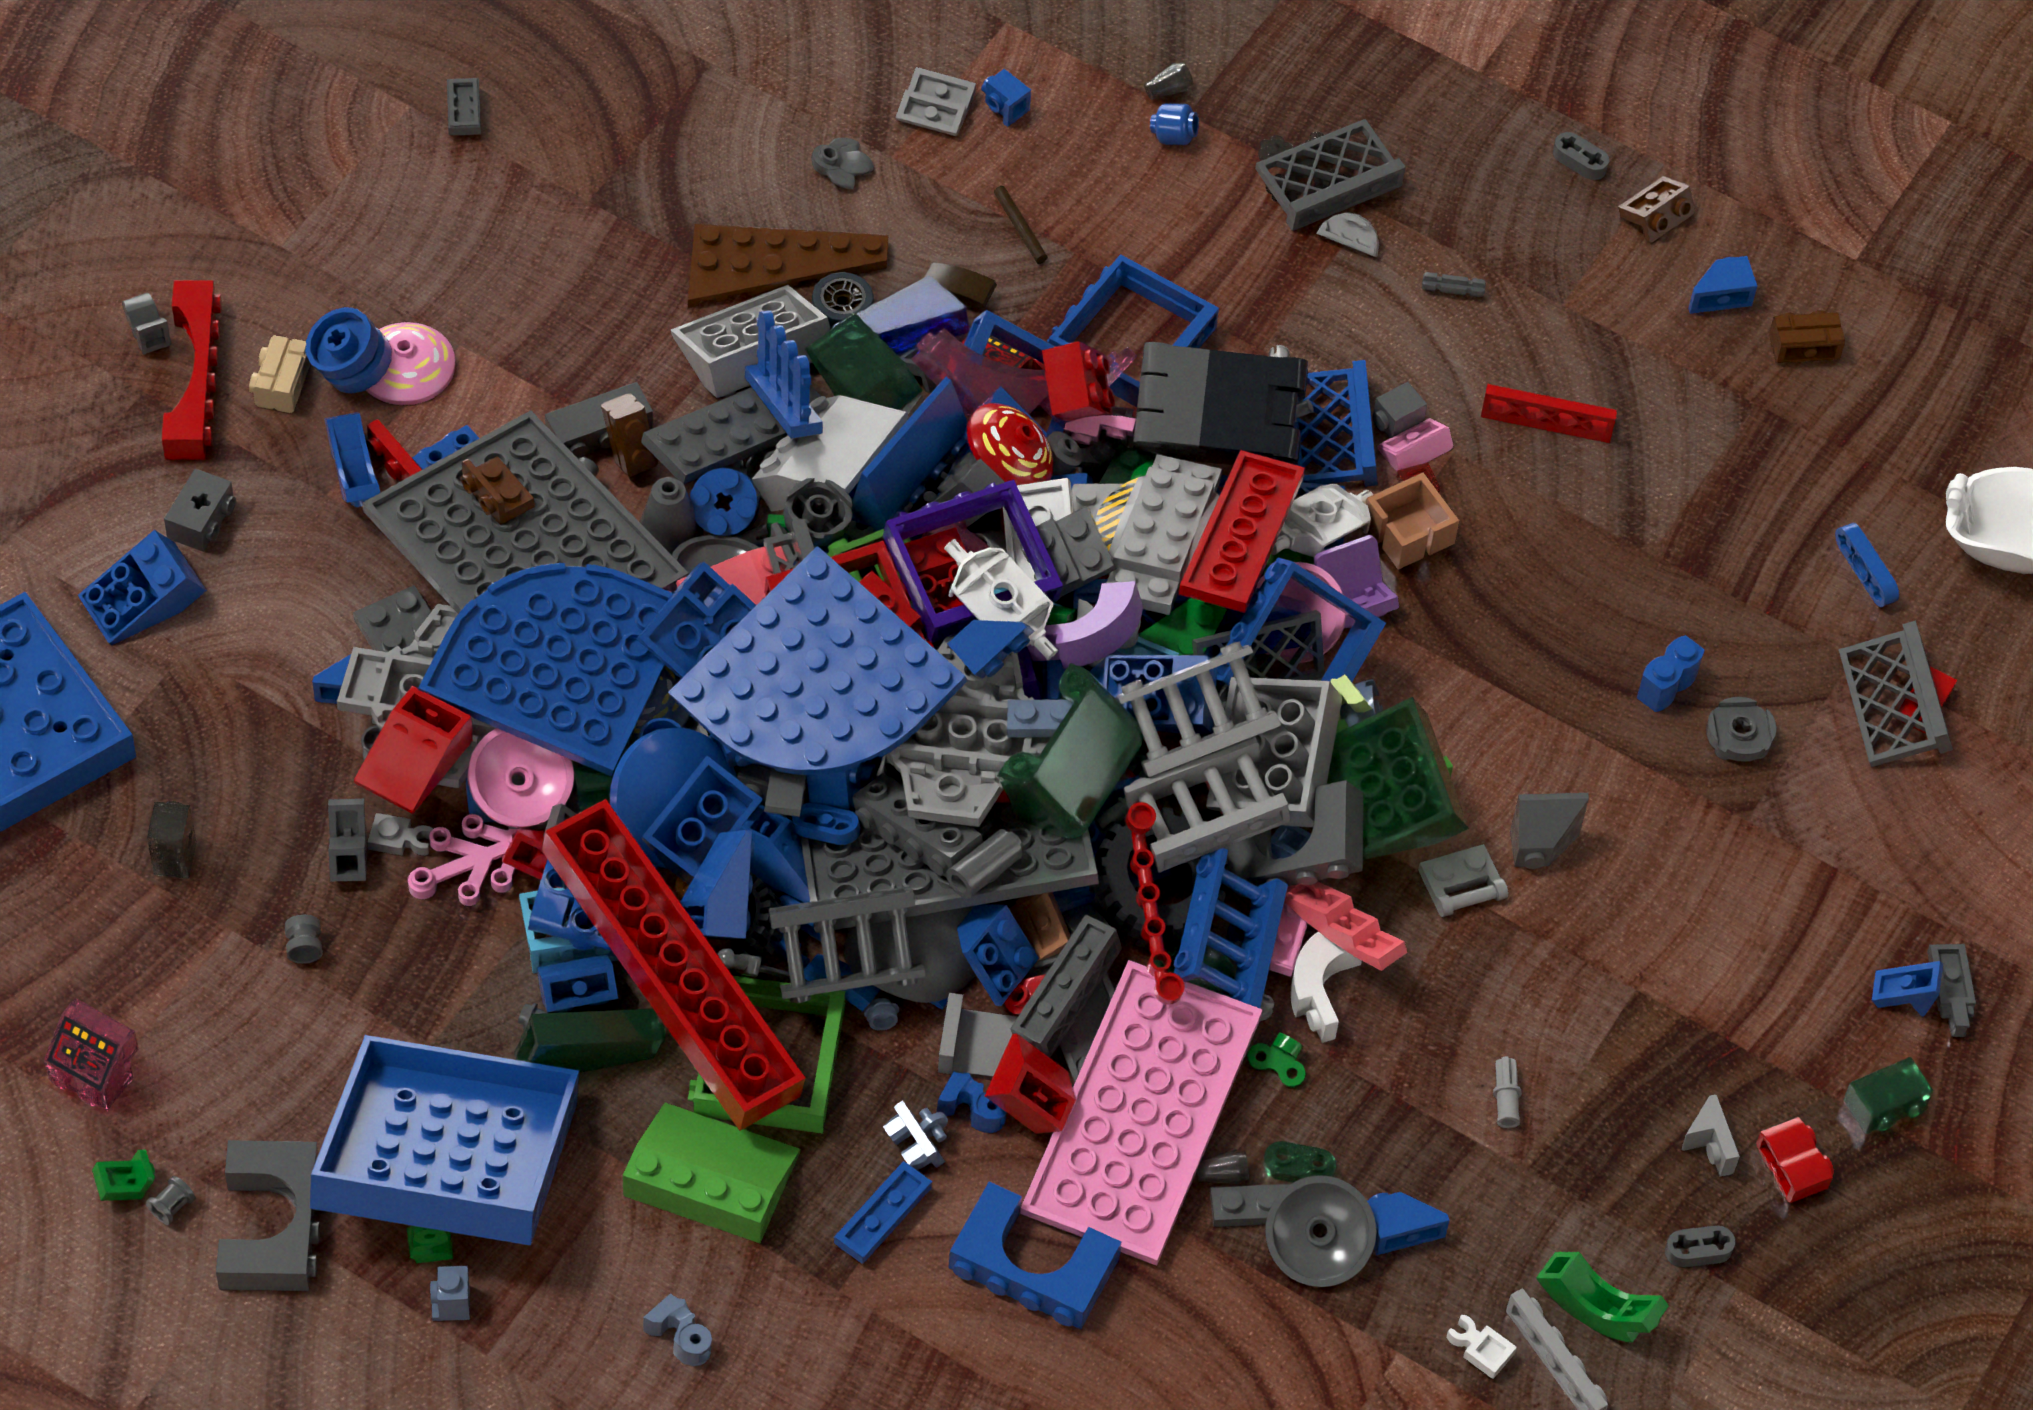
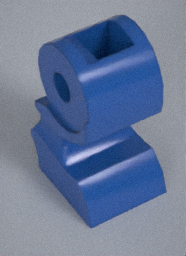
M953 1071L938 1099L936 1113L943 1112L946 1116L954 1115L958 1105L962 1103L968 1104L971 1127L984 1133H994L1001 1130L1005 1125L1007 1112L985 1097L986 1092L983 1091V1083L976 1082L970 1073L962 1074Z

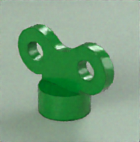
M1278 1033L1271 1047L1264 1043H1257L1248 1051V1061L1254 1069L1260 1071L1271 1069L1276 1071L1285 1086L1297 1087L1304 1082L1306 1077L1304 1066L1299 1061H1296L1304 1046L1283 1033ZM1259 1052L1266 1054V1059L1262 1062L1256 1060V1055ZM1290 1069L1297 1070L1298 1074L1295 1078L1291 1079L1287 1076V1072Z

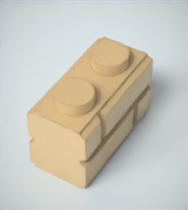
M273 335L268 347L261 348L259 354V366L261 367L259 373L253 372L249 384V391L254 393V401L257 407L275 408L277 411L287 413L294 412L311 364L305 353L306 341L292 339L291 341L289 338Z

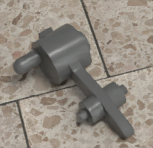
M1055 431L1047 437L1054 461L1052 476L1070 474L1076 467H1078L1080 473H1087V475L1091 476L1099 468L1117 465L1124 458L1119 450L1112 448L1113 445L1110 441L1100 439L1092 447L1080 448L1070 436L1063 432Z

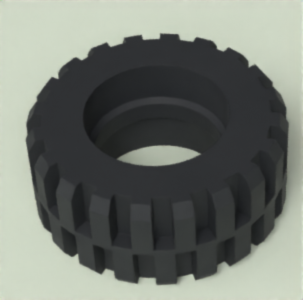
M1162 807L1160 813L1170 834L1175 835L1190 829L1184 812H1182L1181 816L1173 815V808ZM1125 816L1120 824H1115L1108 831L1096 852L1094 860L1099 884L1089 885V892L1095 893L1092 901L1094 908L1098 911L1103 910L1105 913L1103 917L1110 926L1114 925L1119 929L1118 937L1126 940L1130 936L1136 939V946L1145 948L1148 942L1141 935V930L1145 923L1144 910L1136 903L1137 891L1132 886L1127 871L1128 864L1134 855L1132 831L1126 824ZM1153 829L1146 833L1147 847L1150 851V844L1157 842ZM1201 856L1180 864L1189 879L1190 891L1188 896L1182 902L1176 904H1157L1159 917L1165 922V931L1162 936L1164 949H1166L1169 943H1173L1175 947L1181 945L1197 876L1196 867ZM1226 859L1225 869H1226L1227 866H1228V861H1227V859ZM1223 883L1220 885L1217 898L1221 902L1225 899V890L1227 888ZM1154 926L1148 927L1149 931L1152 933L1159 932L1158 929Z

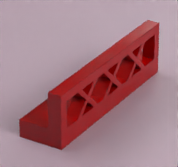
M1487 384L1481 417L1610 443L1617 410Z

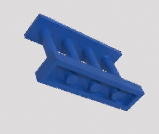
M1221 848L1201 856L1197 864V876L1179 953L1174 960V973L1179 975L1184 982L1201 977L1228 992L1230 998L1260 1008L1288 884L1277 878L1259 886L1253 885L1225 869L1228 850ZM1221 883L1251 899L1249 917L1217 899ZM1214 914L1243 930L1242 948L1210 931ZM1206 945L1236 961L1237 970L1234 979L1203 963Z

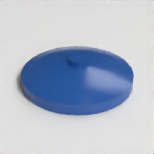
M665 728L642 736L623 754L612 778L610 788L611 807L651 863L658 865L659 868L668 869L641 838L704 758L709 756L737 778L734 767L729 768L721 747L708 736L691 729Z

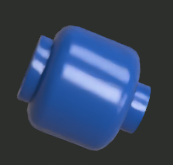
M1162 104L1158 108L1157 113L1151 116V133L1156 134L1158 141L1163 145H1187L1191 142L1192 138L1198 135V114L1193 112L1188 104Z

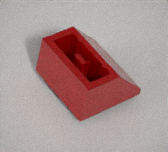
M1080 341L1042 350L1053 416L1063 421H1073L1090 416L1113 415L1112 407L1115 406V398L1112 389L1108 387L1107 380L1110 366L1107 357L1102 352Z
M1017 1033L1012 1034L985 1093V1097L1035 1134L1062 1131L1076 1101L1068 1071Z

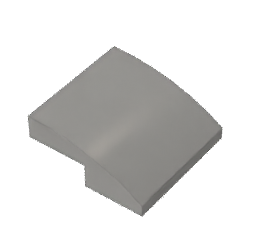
M916 67L908 90L905 89L896 120L957 136L977 89L976 83Z

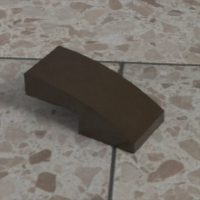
M933 262L920 285L924 295L952 297L956 306L985 308L997 286L995 280L965 268Z

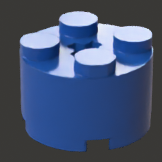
M718 468L705 473L697 480L690 493V500L695 512V521L705 531L714 535L731 536L745 531L753 525L759 513L760 493L749 476L734 469ZM721 494L733 497V501L729 503L731 507L729 511L726 508H718L717 504L721 501L719 497Z

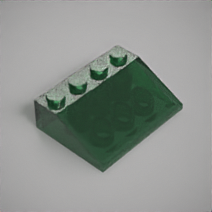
M1413 697L1336 733L1329 772L1333 783L1346 780L1363 792V860L1438 844L1469 829L1429 716Z

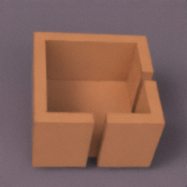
M1424 473L1418 474L1366 499V505H1368L1371 517L1369 531L1378 543L1383 541L1382 549L1398 570L1423 559L1425 551L1428 555H1431L1455 544L1459 519Z

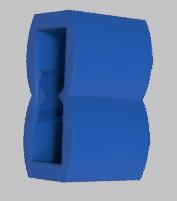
M1686 635L1675 639L1667 647L1664 656L1655 658L1646 666L1637 699L1654 712L1667 708L1674 701L1677 692L1691 686L1697 678L1704 649Z

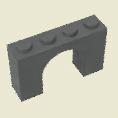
M1346 780L1315 787L1313 831L1306 844L1298 852L1287 858L1274 859L1271 851L1270 829L1224 847L1228 850V866L1226 869L1255 886L1277 878L1287 883L1288 886L1297 884L1313 885L1321 879H1343L1351 873L1361 872L1363 867V792ZM1227 886V888L1233 891L1237 896L1247 898L1246 896L1240 894L1239 892Z
M228 1140L225 1166L228 1190L271 1191L281 1194L294 1204L296 1213L289 1226L271 1238L261 1240L219 1239L216 1264L219 1290L309 1291L310 1277L317 1276L318 1263L317 1255H312L313 1244H319L320 1222L315 1221V1211H322L310 1209L311 1173L319 1155L317 1142Z

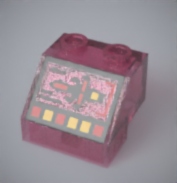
M74 998L62 1013L44 1058L48 1079L60 1089H66L67 1087L76 1092L88 1105L95 1106L97 1104L108 1111L134 1078L130 1060L139 1050L134 1030Z

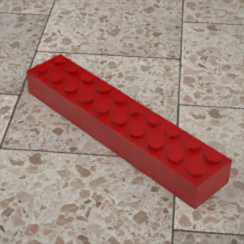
M605 799L546 830L542 847L543 854L739 1131L799 1098L806 1079L608 801Z

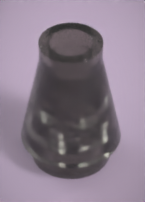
M1174 62L1150 81L1145 82L1144 87L1148 97L1154 100L1159 97L1188 91V87L1193 85V79L1184 62L1179 64Z
M1237 1149L1202 1160L1197 1168L1199 1183L1211 1182L1242 1185L1241 1181L1250 1180L1246 1151L1237 1152Z

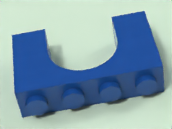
M989 1181L950 1250L948 1268L964 1280L973 1279L986 1285L994 1294L1007 1295L1018 1300L1021 1305L1029 1310H1040L1051 1315L1055 1321L1064 1326H1074L1082 1329L1120 1258L1122 1242L1088 1227L1073 1256L1062 1268L1046 1274L1026 1272L1015 1266L1008 1259L1003 1249V1244L1020 1215L1022 1196Z

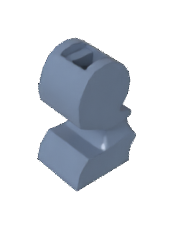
M670 1293L644 1316L643 1332L651 1336H662L667 1329L675 1327L677 1331L674 1337L673 1354L686 1365L700 1366L710 1358L712 1346L711 1333L703 1325L695 1324V1314L689 1310L685 1299H679Z

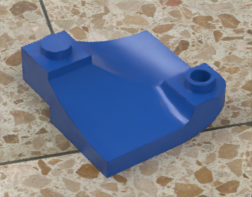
M701 562L678 586L671 598L636 639L682 679L756 604L734 584L729 585L709 565Z

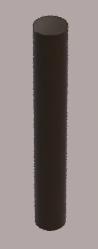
M1005 186L997 187L994 190V195L1037 264L1045 262L1048 258L1047 254Z

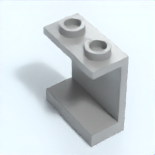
M949 993L939 1052L938 1072L952 1074L953 1071L962 1074L970 1073L971 1077L992 1080L1012 1036L1010 1028L1018 1017L962 1009L963 994Z

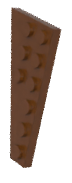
M695 224L688 308L699 306V302L715 299L716 302L726 301L728 296L741 293L751 296L770 292L786 285L796 287L799 286V282L811 279L819 282L822 278L834 273L845 272L856 275L886 269L889 235Z

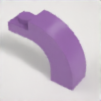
M1136 581L1102 583L1097 604L1084 617L1070 623L1045 625V637L1058 649V652L1050 660H1061L1063 669L1075 668L1098 661L1120 648L1133 635L1142 615L1143 604ZM1031 644L1027 646L1032 661H1047L1035 646Z

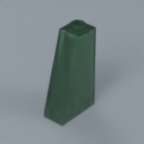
M654 1009L531 1014L514 1051L515 1059L519 1061L579 1070V1073L653 1059L660 1045L665 1041V1028L663 1023L659 1022Z

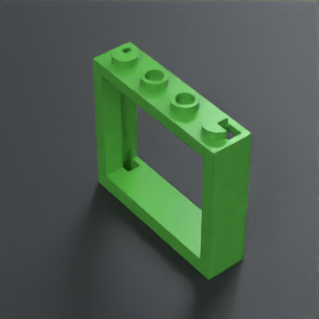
M733 976L754 1006L826 1016L810 1108L785 1105L753 1123L823 1134L845 1011V991L839 990L811 995L812 999L809 1001L791 1003L790 998H782L780 985L791 983ZM698 1073L697 1080L691 1079L689 1084L688 1101L694 1102V1113L709 1118L732 1121L715 1095L709 1094L710 1088Z

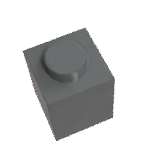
M1406 382L1376 398L1373 412L1374 424L1380 431H1384L1389 438H1392L1423 422L1427 403L1410 383Z

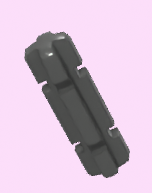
M1426 272L1423 275L1422 289L1435 291V289H1440V292L1459 295L1470 293V296L1483 297L1485 294L1486 282L1483 279L1473 278L1468 280V277L1442 274L1441 277L1437 276V273Z

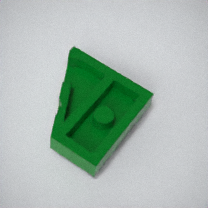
M1190 598L1173 610L1170 615H1166L1139 634V637L1178 652L1179 655H1193L1192 640L1216 634L1227 613V609ZM1209 647L1203 648L1204 655Z

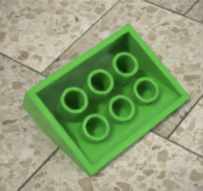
M664 1103L637 1143L623 1173V1196L761 1243L799 1157L800 1149L744 1129L739 1131L735 1126Z

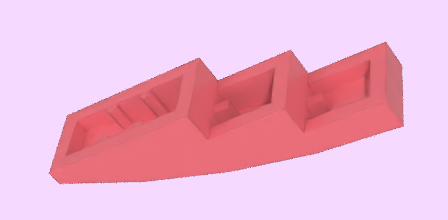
M1320 882L1313 885L1297 884L1287 887L1284 903L1327 939L1354 957L1382 971L1407 953L1405 941L1381 931L1378 919L1355 909L1351 896Z

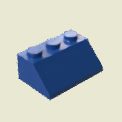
M706 756L641 839L666 868L690 885L718 834L739 831L741 826L757 809L763 798L709 756Z

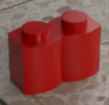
M1799 1117L1761 1131L1756 1142L1763 1161L1773 1173L1777 1185L1789 1203L1828 1189L1834 1174L1830 1159L1826 1155H1822L1815 1146L1817 1140L1813 1129L1809 1125H1805Z

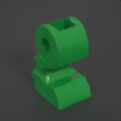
M411 1225L407 1228L410 1258L414 1259L416 1264L453 1259L450 1232Z

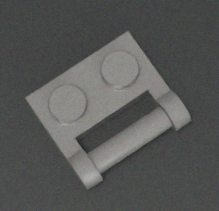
M1484 844L1419 864V873L1441 917L1452 915L1454 910L1487 900L1495 899L1500 901L1508 898L1507 885L1500 878ZM1483 883H1487L1488 885L1479 889H1475L1451 897L1447 895L1448 893H1452Z

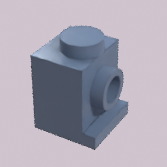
M468 1266L438 1267L437 1281H431L432 1321L470 1320Z

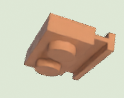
M1053 892L1021 897L1016 900V904L1011 906L1009 910L1038 955V961L1060 953L1071 935Z

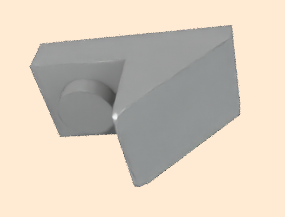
M1711 1095L1689 1128L1683 1142L1682 1151L1706 1146L1708 1159L1712 1165H1716L1721 1177L1734 1174L1740 1156L1717 1095Z

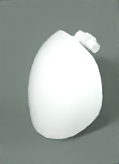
M2022 467L1996 468L1976 473L1969 478L1964 474H1957L1954 480L1949 483L1946 491V504L1948 507L1946 527L1956 543L1968 555L1984 564L2005 571L2033 574V469Z

